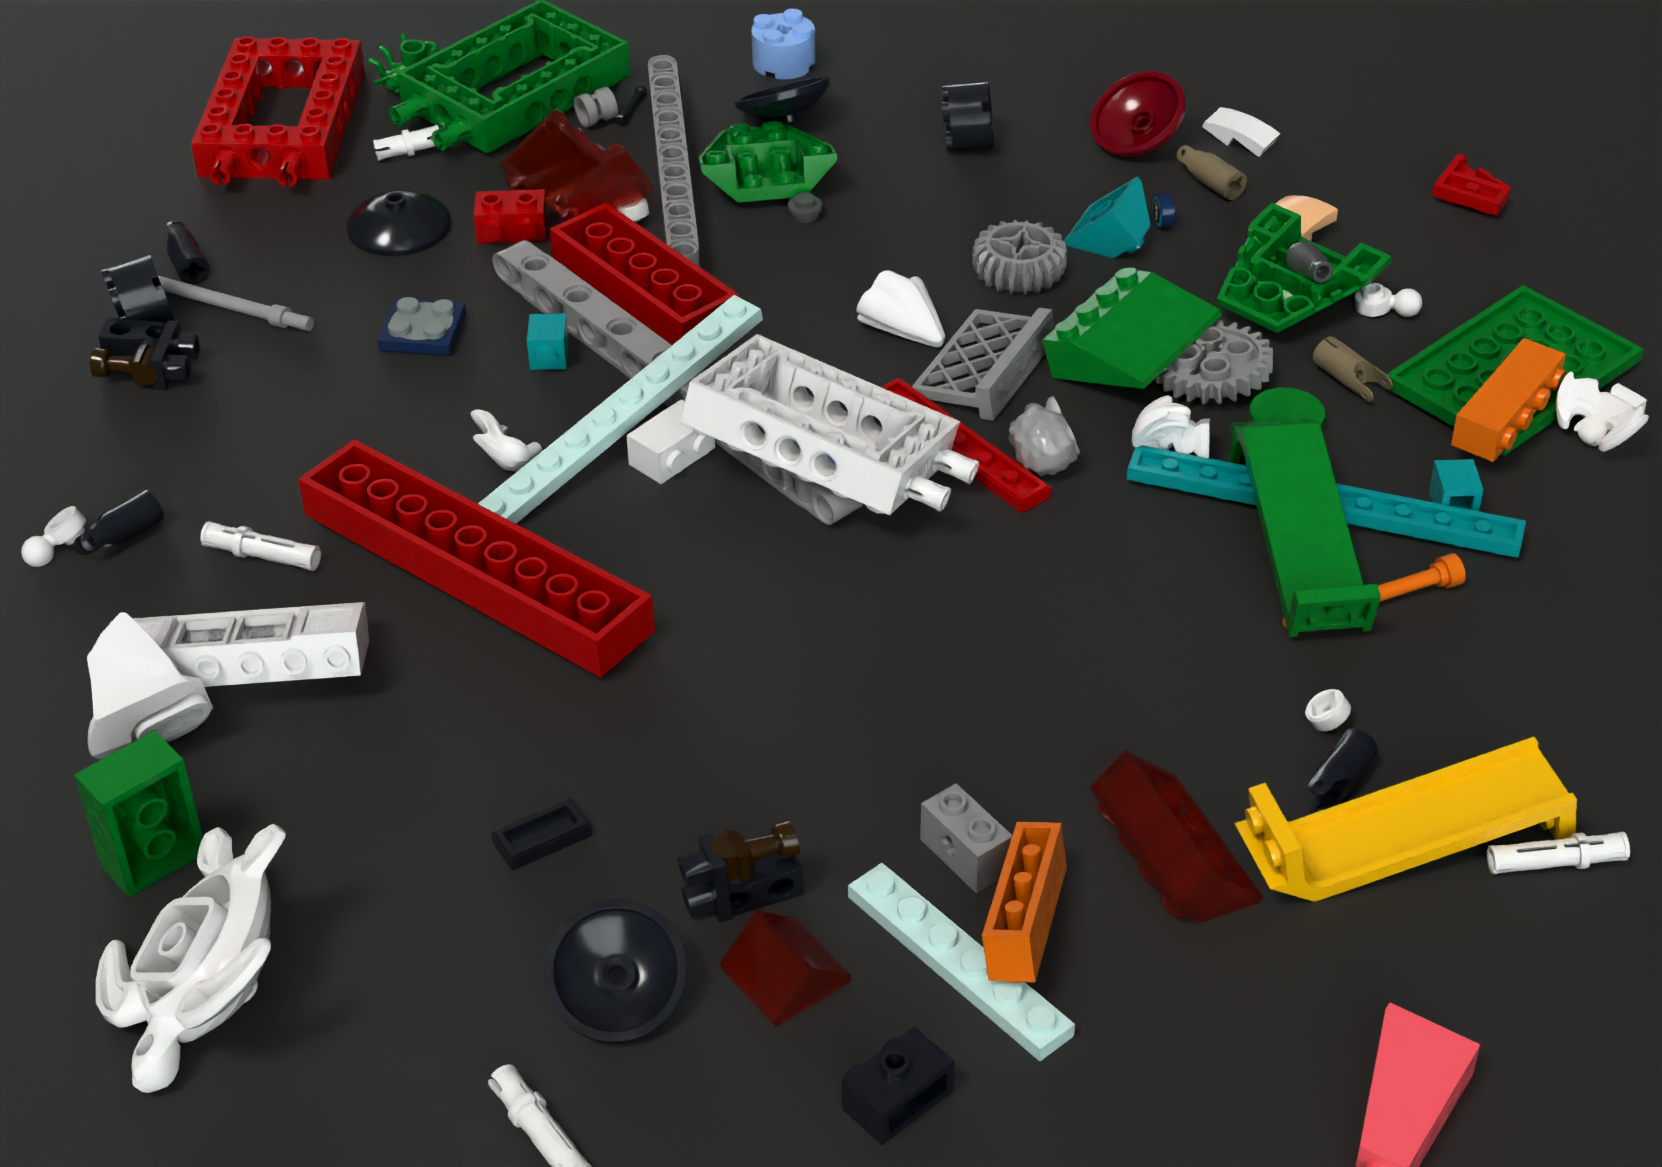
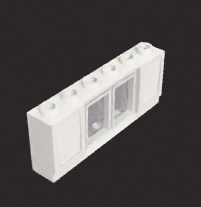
M365 602L132 618L152 637L181 675L200 678L204 687L360 676L369 644Z

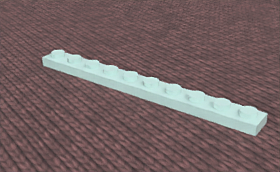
M733 295L478 504L517 524L763 320L761 309Z

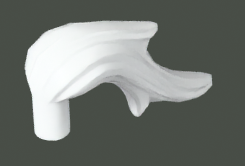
M473 410L470 413L474 422L484 433L474 435V441L504 470L518 471L542 452V447L537 442L525 445L521 440L505 435L508 432V427L500 425L491 413L484 410Z

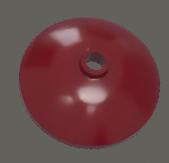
M1145 71L1126 76L1111 85L1097 100L1090 117L1092 136L1102 150L1115 156L1132 157L1148 153L1164 144L1178 130L1186 112L1185 94L1174 78L1161 72Z

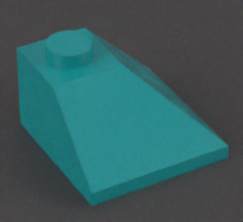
M1135 177L1089 205L1065 238L1064 242H1066V245L1110 258H1115L1125 251L1131 254L1139 249L1145 242L1143 236L1151 226L1143 185L1139 177Z

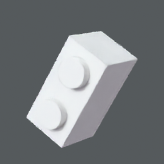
M682 399L627 434L629 465L660 484L680 473L683 469L715 448L714 437L699 435L691 427L680 423L685 403Z

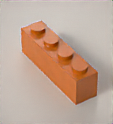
M1523 338L1456 415L1451 445L1492 462L1497 459L1503 450L1509 451L1516 440L1518 432L1520 430H1527L1534 413L1545 408L1553 391L1558 392L1564 377L1567 375V371L1563 369L1566 354Z
M1016 822L982 933L989 981H1008L1012 983L1036 982L1067 869L1062 823Z

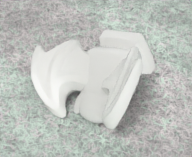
M1570 371L1564 377L1557 393V421L1562 429H1567L1573 416H1582L1583 419L1575 425L1574 431L1578 432L1579 438L1585 444L1594 447L1599 445L1598 449L1605 452L1627 440L1648 421L1649 416L1644 415L1647 399L1619 383L1612 387L1611 393L1600 392L1598 380L1592 378L1574 379V373Z
M1169 395L1151 402L1138 416L1132 430V444L1134 447L1144 445L1164 450L1173 448L1175 452L1184 454L1194 452L1197 456L1209 458L1210 419H1201L1195 423L1193 420H1190L1191 410L1187 406L1173 403L1172 397Z

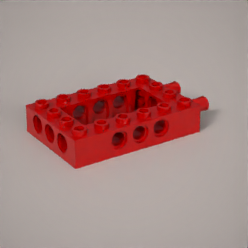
M250 36L235 38L191 142L198 177H209L216 185H220L222 177L224 178L222 181L223 185L228 184L231 178H276L277 182L285 187L287 186L288 179H290L289 187L295 185L298 179H330L366 74L361 40H349L347 38L318 40L313 37L304 39H286L284 37L255 39ZM262 87H278V89L309 88L310 93L297 127L281 124L271 126H252L249 124L251 116L256 114L255 106L258 99H262Z

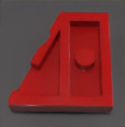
M1458 153L1435 182L1432 196L1443 199L1450 204H1460L1476 209L1483 214L1497 216L1509 200L1511 187L1501 180L1493 178L1491 173L1482 167L1474 171L1466 165L1467 157Z

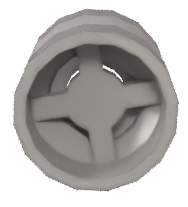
M608 87L596 89L592 95L584 93L574 98L576 115L580 123L586 128L596 125L598 120L608 121L616 118L618 115L616 99Z

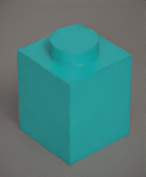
M566 313L529 314L527 348L530 370L567 369L569 340Z
M1473 459L1434 460L1429 487L1432 502L1474 511L1480 510L1483 487Z

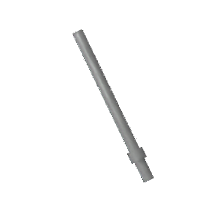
M158 276L164 292L265 319L268 320L270 325L281 328L290 326L311 331L314 326V319L312 317L294 313L289 307L278 304L268 306Z

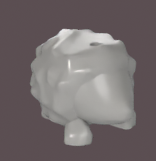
M1054 396L1048 398L1046 407L1037 403L1027 404L1024 413L1010 424L1008 439L1015 449L1016 460L1025 469L1035 472L1040 477L1046 474L1055 475L1059 471L1065 470L1070 463L1077 460L1080 454L1075 436L1062 415Z

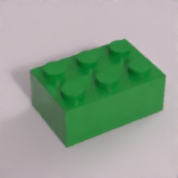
M155 730L74 774L101 868L129 898L198 857L203 834L184 759Z

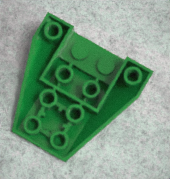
M766 121L760 127H750L749 124L745 123L733 124L730 126V129L722 130L698 157L701 172L738 203L793 198L799 193H809L837 161V153L833 145L788 124H782L781 121Z

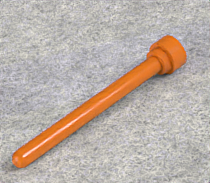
M1455 553L1438 557L1428 570L1378 585L1381 596L1380 602L1431 585L1443 586L1446 589L1461 585L1465 582L1466 578L1464 565ZM1283 618V625L1287 629L1285 618Z

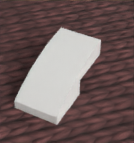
M1222 107L1202 125L1204 129L1228 146L1236 139L1258 157L1272 146L1280 135L1274 128L1253 116Z

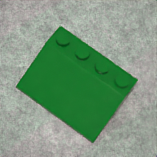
M1123 268L1117 271L1115 276L1105 285L1098 288L1087 301L1076 307L1070 316L1057 324L1055 329L1042 340L1052 378L1145 389L1222 315L1221 310L1153 272L1136 271L1135 268Z

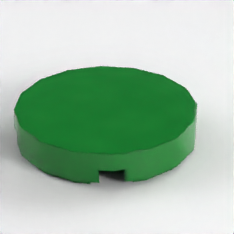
M1285 387L1268 389L1256 395L1250 403L1249 421L1306 417L1319 422L1321 430L1324 428L1325 407L1318 398L1306 391Z

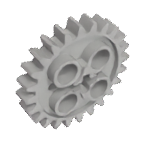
M1219 320L1216 326H1210L1156 377V384H1163L1164 392L1173 390V397L1175 398L1186 394L1187 402H1191L1196 397L1201 398L1202 404H1206L1209 398H1214L1218 404L1222 403L1223 397H1229L1232 401H1237L1238 393L1250 396V388L1260 390L1262 389V382L1269 381V373H1273V348L1269 347L1268 339H1262L1261 332L1251 334L1250 326L1239 330L1237 329V322L1226 327L1223 321Z

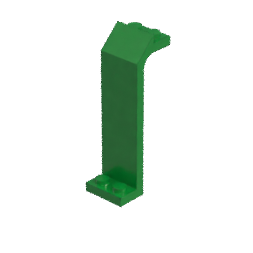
M1306 417L1229 423L1232 438L1227 461L1247 466L1289 638L1298 637L1299 632L1358 627L1362 628V632L1371 631L1381 596L1377 584L1363 585L1320 423Z

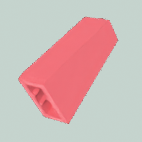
M1389 1003L1384 1014L1355 1167H1419L1473 1076L1481 1044L1395 1004Z

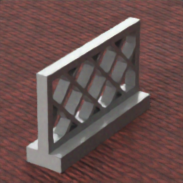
M1038 308L1032 317L975 309L912 387L929 400L979 408L980 419L994 421L1046 354L1042 339L1055 329L1052 309ZM979 323L992 324L979 329L976 328ZM1017 328L1021 329L1020 331L1009 334L1008 332ZM1001 334V337H997L988 341L984 340V338ZM976 341L978 343L965 348H960L962 345ZM1007 347L1004 351L997 353L992 352L994 350ZM981 354H985V355H986V356H984V357H981V358H978V359H974V360H971V361L968 360V358H971V357H974V356H977V355H981ZM961 361V364L944 368L945 365ZM991 367L988 371L979 374L976 372L978 370ZM968 373L970 375L956 381L951 379ZM942 381L946 383L936 387L929 386ZM972 387L976 388L974 393L962 391Z

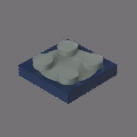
M395 297L377 340L379 350L450 355L466 314L465 302L447 299L426 300L413 297Z

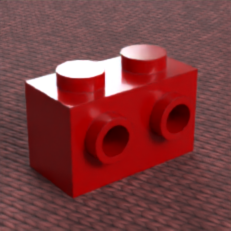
M545 189L476 192L474 223L477 244L514 243L523 240L529 242L546 241L548 217Z

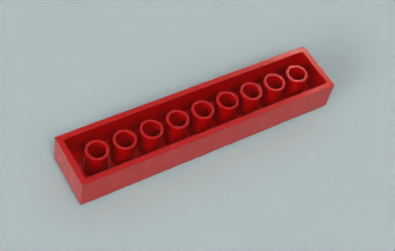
M355 439L298 479L304 513L307 517L600 678L655 632L652 595Z

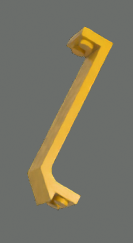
M1531 737L1289 822L1284 817L1266 783L1248 788L1250 808L1245 809L1246 819L1234 823L1270 889L1317 902L1539 824L1543 830L1549 829L1556 840L1571 838V835L1576 833L1577 798L1573 792L1568 793L1539 750L1538 741L1535 737Z

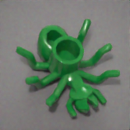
M401 33V63H395L390 51L385 46L380 45L379 50L384 53L392 70L385 71L379 60L369 58V64L376 66L382 77L375 80L374 85L386 84L388 89L395 91V94L399 95L397 72L440 51L438 44L432 41L423 42L417 39L407 40L406 34Z

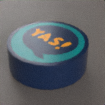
M1168 193L1154 194L1151 201V210L1156 227L1158 229L1172 227L1175 222V207L1172 197Z

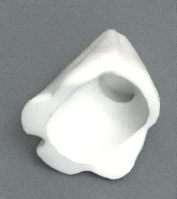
M883 271L878 274L872 287L862 295L857 305L856 311L859 313L857 319L864 324L928 346L939 348L943 344L945 332L924 282L919 277L914 276L909 279L893 271Z

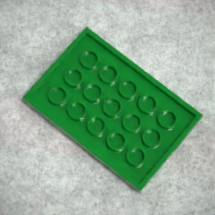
M1522 285L1396 367L1387 375L1393 384L1390 391L1454 427L1456 415L1523 338L1565 353L1563 369L1567 371V374L1570 371L1573 372L1574 379H1596L1599 382L1598 389H1601L1641 361L1644 348ZM1553 391L1550 394L1548 403L1542 411L1537 410L1534 413L1527 430H1520L1511 449L1509 451L1503 450L1501 455L1505 456L1557 420V391Z

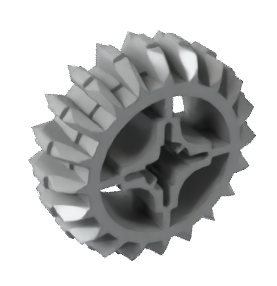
M1015 219L1012 223L1000 221L999 226L989 225L988 230L981 231L979 238L975 239L972 265H974V271L977 272L978 279L985 281L988 287L996 286L997 292L1008 290L1010 294L1022 292L1024 295H1026L1027 291L1039 293L1041 287L1050 289L1053 283L1060 282L1061 275L1064 274L1067 267L1066 242L1062 241L1061 234L1054 233L1053 227L1043 228L1042 222L1032 224L1029 223V220L1017 222Z

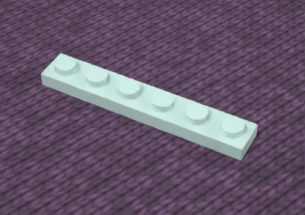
M880 863L848 885L849 899L1038 1061H1042L1074 1037L1075 1024L1027 983L989 981L984 947L886 865Z

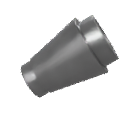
M1309 241L1297 242L1287 251L1286 263L1290 271L1320 283L1327 281L1331 277L1333 272L1332 265L1314 243Z

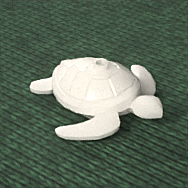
M271 824L259 831L245 850V854L233 859L232 838L225 830L217 827L207 832L201 841L197 857V865L205 878L193 886L183 897L174 899L161 910L138 951L131 970L127 962L125 944L122 941L112 940L106 946L99 961L96 976V1005L104 1019L119 1028L145 1021L148 1022V1026L134 1050L131 1065L132 1084L141 1092L151 1093L167 1087L174 1080L179 1070L181 1046L178 1042L186 1043L193 1041L215 1029L229 1019L255 994L258 987L257 979L260 970L271 949V942L269 940L271 899L265 870L285 839L286 832L281 827Z

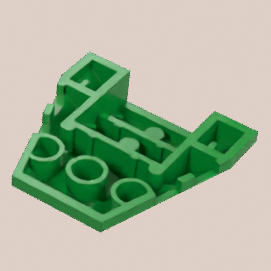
M1271 203L1251 222L1248 228V239L1245 245H1241L1239 248L1238 261L1235 267L1230 268L1217 297V305L1278 333L1372 283L1391 263V255L1361 242L1345 257L1314 243L1332 265L1333 272L1331 277L1322 283L1305 278L1290 271L1286 263L1287 251L1293 244L1304 241L1312 242L1301 237V215Z

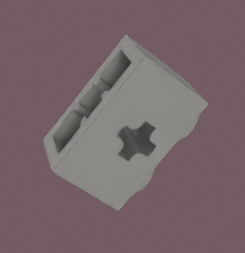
M957 783L922 802L920 840L976 894L999 881L1012 834Z

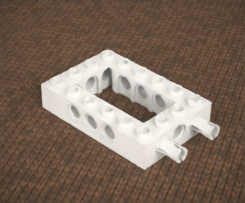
M758 334L690 381L680 423L691 427L699 435L714 437L727 443V446L733 450L748 452L761 458L769 466L784 468L795 473L803 481L820 484L831 489L835 495L854 499L865 504L869 510L880 514L891 515L908 498L924 503L941 512L949 500L951 488L928 479L939 470L970 484L979 468V461L951 450L960 421ZM806 387L812 391L814 397L809 395ZM839 401L847 407V411L840 406ZM873 416L879 419L882 426L876 424ZM758 425L763 428V430L765 431V434H764L763 432H761V430L759 429ZM793 440H794L795 442H797V444L799 445L800 449H798V448L794 445ZM828 456H830L835 461L836 465L830 462Z

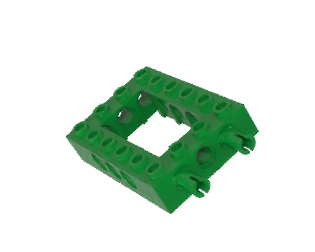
M538 0L397 72L401 103L389 109V116L398 127L419 116L434 125H438L440 129L432 133V141L441 151H445L447 148L463 140L488 154L496 151L508 142L521 137L539 125L545 124L561 113L569 111L574 107V98L584 93L592 95L596 89L615 86L618 82L631 76L629 44L627 41L545 0ZM541 55L554 60L553 62L545 63L544 67L529 75H522L521 79L504 88L496 89L492 93V100L478 93V90L484 85L504 77L507 73L528 64Z

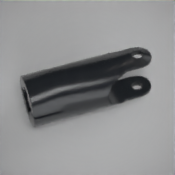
M177 220L168 222L167 254L179 278L184 283L191 285L201 283L207 278L210 270L209 264L191 232L187 230L183 222Z
M143 490L101 514L86 533L75 539L73 543L74 550L80 555H87L99 548L121 545L164 519L162 507L151 492Z
M1348 729L1317 767L1314 777L1308 784L1309 791L1316 794V798L1309 806L1311 814L1319 812L1318 808L1325 810L1341 802L1375 759L1378 753L1377 743L1368 733L1360 729Z

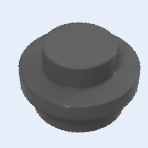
M799 193L789 200L788 211L792 214L793 220L800 223H810L819 217V213L822 211V201L811 193Z

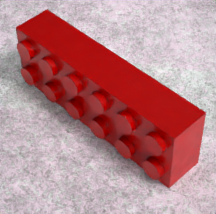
M606 202L550 228L552 258L671 345L681 339L733 295L739 297L738 293Z

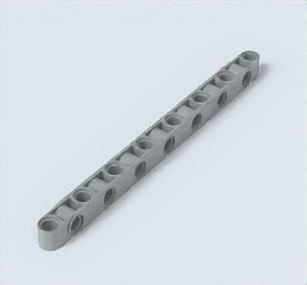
M523 240L493 255L494 269L502 281L516 290L524 299L544 314L566 313L568 332L630 379L672 346L529 241ZM703 369L701 372H699L695 377H697V376L700 375L702 372H704L705 369ZM690 381L665 400L663 404L670 407L681 399L685 401ZM758 425V427H759V429L761 430V432H763V433L765 434V431L763 430V428ZM715 438L716 444L794 503L803 507L827 525L837 522L863 506V503L854 499L835 495L831 489L820 484L803 481L795 473L784 468L769 466L761 458L748 452L733 450L727 446V443ZM793 440L794 445H795L798 449H800V447H799V445L797 444V442H795V441Z

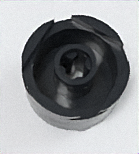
M988 81L942 86L943 122H946L947 128L945 132L947 151L994 147V128H991L993 115Z
M150 254L101 270L119 318L158 321L164 324L167 321H175Z

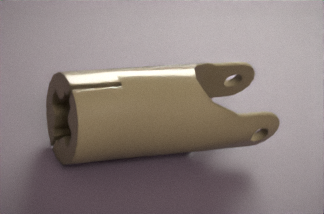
M1187 145L1179 148L1177 152L1178 160L1187 166L1188 170L1199 182L1227 200H1234L1243 192L1247 182L1244 173L1215 154L1194 150Z
M1334 336L1323 339L1315 348L1312 358L1313 362L1365 401L1372 402L1374 397L1364 383L1376 382L1389 390L1393 387L1392 381L1387 374Z

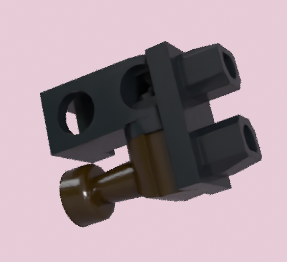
M107 317L98 336L100 348L95 347L91 353L90 370L93 377H109L112 371L132 374L133 380L139 386L145 387V385L154 384L155 390L166 391L171 380L188 381L191 374L190 358L197 359L200 352L198 334L180 332L178 321H167L164 324L158 321Z
M789 819L775 823L771 827L770 835L747 840L734 830H725L724 834L717 836L715 839L711 832L698 836L699 851L678 857L679 870L686 885L681 888L682 898L691 918L714 911L718 922L721 923L732 919V914L746 913L804 895L802 867L796 858V855L800 854V846L795 829Z

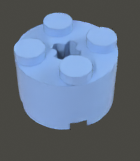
M787 9L784 13L760 14L754 17V24L751 29L752 62L754 69L759 74L766 76L765 71L775 73V79H793L807 74L811 65L814 67L815 27L809 19L803 17L801 10Z

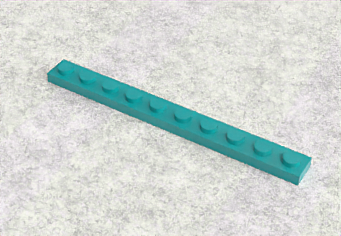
M1144 445L1135 447L1127 469V480L1216 497L1222 500L1256 505L1248 469L1245 465ZM1336 483L1347 524L1411 536L1417 539L1451 544L1457 547L1491 552L1497 555L1519 557L1526 525L1525 520Z

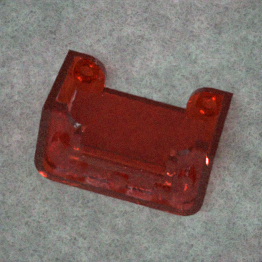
M556 108L500 164V167L508 175L505 181L513 190L545 189L546 205L552 208L564 222L605 202L615 209H619L644 199L654 189L649 179L624 147L615 142L607 150L596 145L587 138L581 129L577 128L574 130L567 122L566 115Z

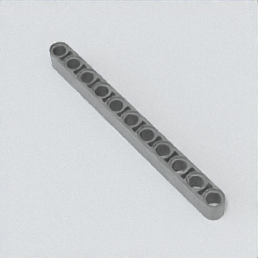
M658 55L648 61V74L665 243L700 267L699 242L677 61L672 56Z

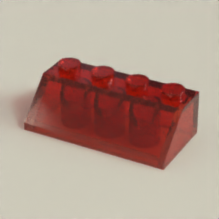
M1125 750L1090 786V789L1100 802L1097 805V809L1108 821L1115 824L1120 831L1117 835L1118 840L1128 851L1137 856L1141 862L1138 866L1139 871L1150 883L1158 887L1163 895L1160 898L1162 905L1175 917L1180 918L1183 915L1196 922L1203 923L1258 904L1264 898L1176 775Z

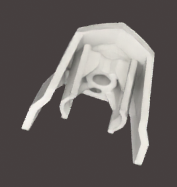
M125 612L119 613L106 627L87 656L94 715L88 730V748L91 756L97 759L109 756L154 730L166 742L177 739L205 722L213 708L200 678L181 675L152 637Z

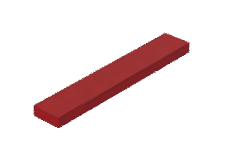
M900 378L881 387L956 419ZM960 422L951 450L979 461V468L974 477L975 480L1022 514L1051 498V486Z

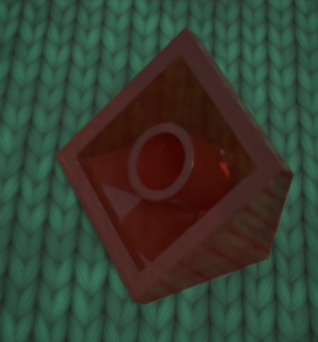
M759 910L755 911L720 962V969L775 1027L851 982V975L795 918Z

